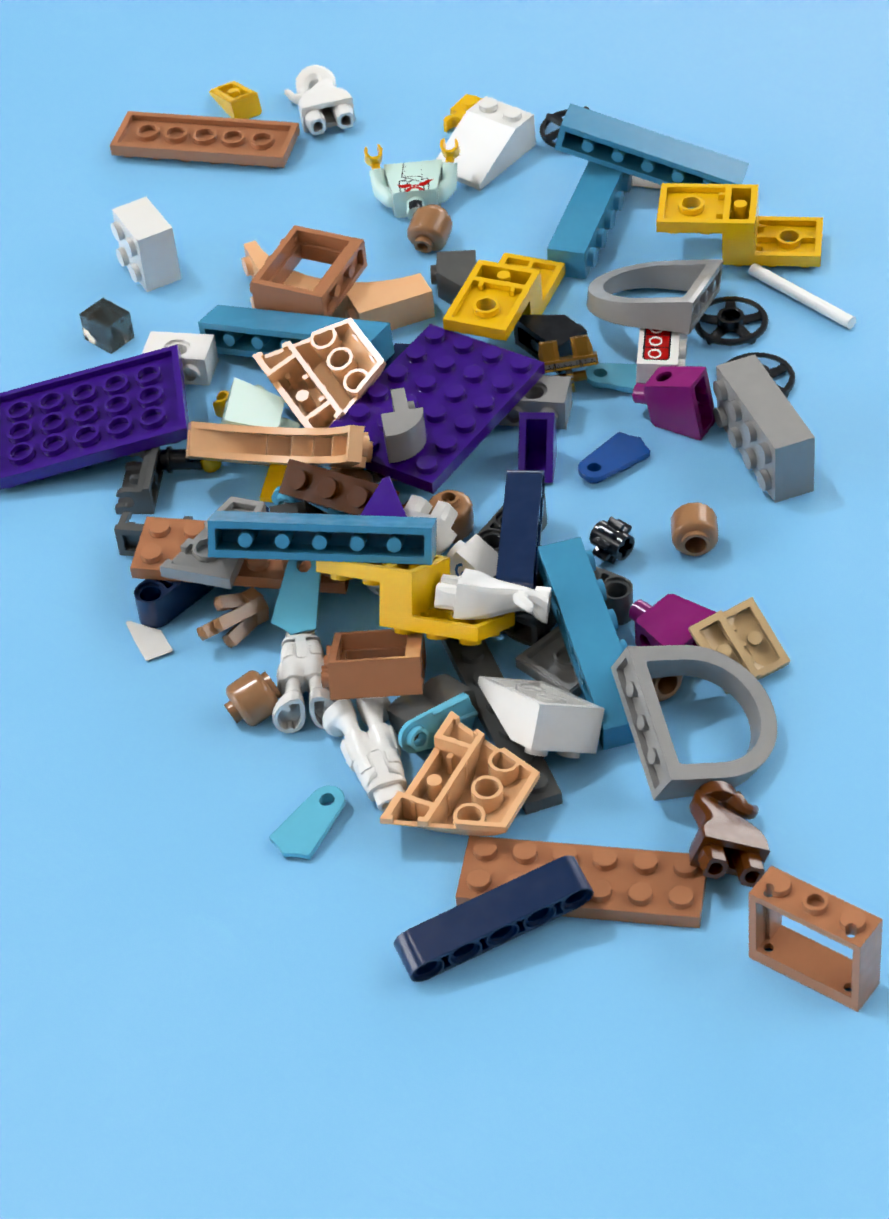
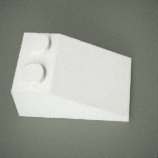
M487 96L468 109L446 143V150L454 148L455 138L459 143L460 155L454 159V163H457V181L481 190L536 145L534 114ZM440 152L436 160L442 159L443 163L445 158L442 152Z
M479 676L478 685L510 740L524 746L525 753L545 757L548 755V751H557V754L560 756L574 759L580 758V753L596 754L605 708L544 681Z

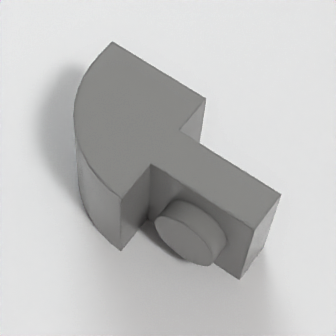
M404 387L390 390L393 412L381 414L389 463L400 462L413 457L422 450L427 438L423 407L415 408L414 400L407 401Z

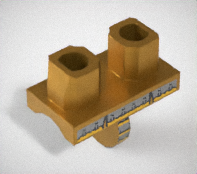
M587 334L570 337L573 355L559 357L557 340L540 342L539 361L545 363V373L565 370L564 374L552 376L571 377L572 392H576L574 382L587 380L586 370L572 372V369L599 364L597 352L593 351Z

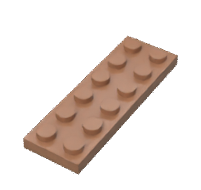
M128 111L110 144L111 155L127 158L144 157L155 160L171 159L183 162L199 161L212 164L226 163L238 164L240 166L254 165L284 168L298 139L300 128L299 123Z
M147 516L130 566L132 578L182 581L161 577L160 566L167 559L173 560L181 552L180 546L188 538L194 539L205 528V521ZM245 558L233 586L280 589L288 560ZM303 561L299 566L300 572H307L311 568V562ZM321 573L320 592L346 594L349 580H333L330 578V574Z
M469 835L456 892V906L555 859L570 855L575 857L594 894L586 904L562 915L563 917L700 928L707 877L703 876L701 868L690 865L689 853Z

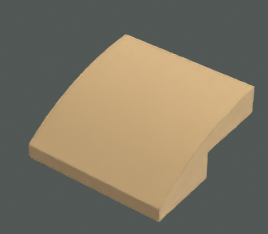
M753 597L724 612L720 610L688 628L697 646L715 650L732 658L745 667L757 680L780 670L790 663L789 657Z

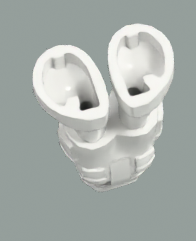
M307 631L295 635H290L286 632V638L281 643L280 664L276 674L277 688L283 696L280 697L273 708V724L279 731L284 733L299 731L304 726L306 719L303 693L306 691L309 692L311 719L317 727L324 729L322 723L323 715L328 707L337 700H330L329 688L322 687L321 665H324V651L320 638L315 635V631Z
M388 697L357 698L358 711L369 729L365 732L358 725L352 701L350 699L337 700L328 707L323 715L322 723L324 730L333 737L345 736L341 741L340 748L346 763L356 773L362 787L367 792L368 798L372 802H376L380 811H385L397 791L405 793L407 789V781L400 758L401 747L398 743V737L393 726L385 723L389 719L387 708L391 703Z

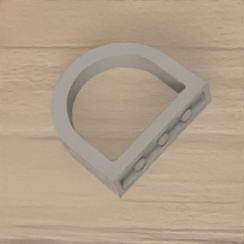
M724 260L655 261L609 271L595 278L589 284L587 308L596 317L611 323L636 328L690 334L720 291ZM638 288L687 291L683 297L628 298L612 295L616 292Z
M694 645L627 646L612 665L611 670L654 801L694 796L695 791L702 784L710 781H724L730 783L735 788L748 780L770 756L777 738V719L774 707L760 682L745 667L732 658L715 650ZM670 676L698 677L720 686L731 694L743 708L750 725L751 740L746 755L728 762L681 764L678 760L652 678Z

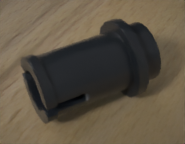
M167 446L166 449H161L159 462L161 470H167L168 473H172L173 470H203L201 460L186 458V449H173L172 446Z

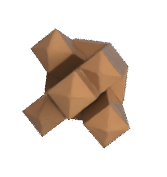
M253 587L241 593L219 595L214 599L216 610L231 611L197 628V633L202 641L234 626L222 637L226 646L232 648L238 645L258 625L269 620V607L263 595Z

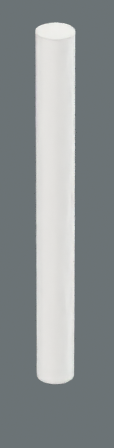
M756 263L750 266L748 270L749 275L848 329L854 327L856 317Z

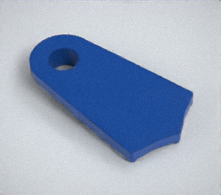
M618 432L579 463L578 473L589 483H599L649 458L650 450L644 444L641 437Z

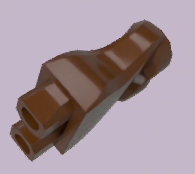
M724 781L704 783L695 791L689 805L691 814L699 828L689 849L690 865L701 868L704 877L718 879L724 877L726 873L738 876L741 885L754 887L765 872L764 862L770 853L767 839L763 833L746 821L757 816L759 807L757 805H750L742 793L736 791L730 783Z

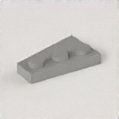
M231 496L216 511L266 512L265 502ZM208 518L204 522L205 528L194 539L188 538L180 546L181 552L173 560L167 559L160 566L161 577L231 589L245 558L208 557Z

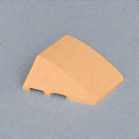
M352 318L316 330L311 333L310 338L292 344L290 341L282 343L281 349L264 355L261 351L252 355L304 428H328L336 419L339 420L343 417L349 408L376 382L386 366L384 359Z
M450 711L434 735V749L405 793L397 791L381 815L380 824L417 827L441 833L467 836L503 834L507 832L538 782L540 772L505 747L499 749L485 739L483 732L479 729L471 730L460 722V716Z

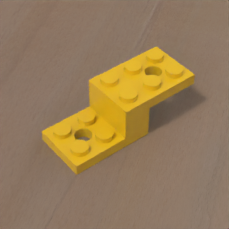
M661 183L656 220L657 232H668L670 234L722 233L723 265L745 266L756 263L760 266L768 267L798 266L808 268L821 266L823 217L759 216V185Z
M504 253L498 263L478 260L443 317L444 330L507 341L521 315L543 314L565 275V263Z
M436 555L432 565L316 561V572L330 574V578L333 580L345 581L356 578L362 579V584L380 585L379 626L394 628V633L409 635L418 632L426 634V638L431 640L454 638L459 639L461 645L476 646L482 644V640L499 636L501 631L515 625V612L486 619L460 620L453 619L454 610L434 608L436 585L441 582L443 574L450 575V557Z

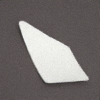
M132 621L126 622L137 647L146 661L173 651L161 630Z

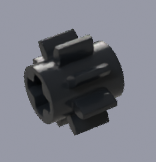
M610 517L608 522L605 520L599 521L593 527L589 538L590 543L596 546L592 552L593 555L604 562L608 561L612 564L615 563L616 559L624 560L632 552L635 543L634 537L628 534L632 526L613 517Z

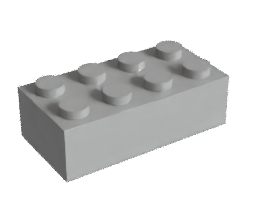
M754 354L717 365V380L713 382V389L717 398V407L713 410L715 422L719 428H724L728 434L731 446L734 449L737 448L742 454L746 468L753 470L761 490L767 491L775 503L814 491L815 437L757 356Z

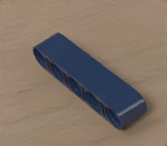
M507 470L496 579L534 590L537 586V547L540 546L545 495L544 470Z
M145 579L134 590L140 623L155 629L161 628L205 596L215 586L183 581Z
M570 855L563 856L402 932L395 939L394 947L410 979L414 982L425 981L583 906L592 898L594 891L575 857Z

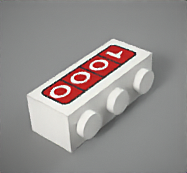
M640 328L636 384L646 383L659 367L685 366L688 334Z

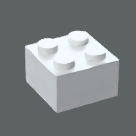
M143 197L112 209L114 222L111 223V230L119 244V248L116 249V255L121 266H127L133 281L135 283L139 282L146 292L181 280L173 228L147 197Z

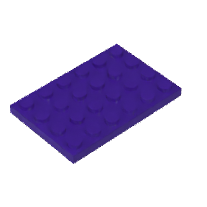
M430 324L381 373L376 382L349 408L348 412L339 420L336 419L328 428L347 425L365 426L364 432H368L369 441L373 442L371 462H366L365 469L386 477L389 476L394 480L434 494L545 374V363ZM404 387L407 401L414 400L415 408L423 407L427 438L422 450L413 457L404 461L389 463L381 414L393 412L390 390Z
M178 345L0 393V490L13 488L16 485L38 479H46L49 476L79 470L82 467L112 461L115 458L151 448L175 444L187 439L189 417L182 357Z

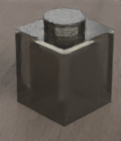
M105 298L100 299L79 314L85 340L110 354L135 338L130 312Z

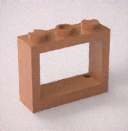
M294 225L285 238L281 239L280 244L272 255L267 257L265 264L258 273L253 276L254 278L250 283V292L253 294L254 307L264 310L331 316L367 267L364 239ZM302 258L331 264V267L313 291L283 284Z
M394 629L334 633L332 645H326L324 665H321L322 687L329 688L330 700L423 694L427 664L424 633L416 632L402 635L394 633Z
M770 866L749 892V958L858 1012L880 984L883 919L776 867ZM782 915L853 949L852 959L783 926Z

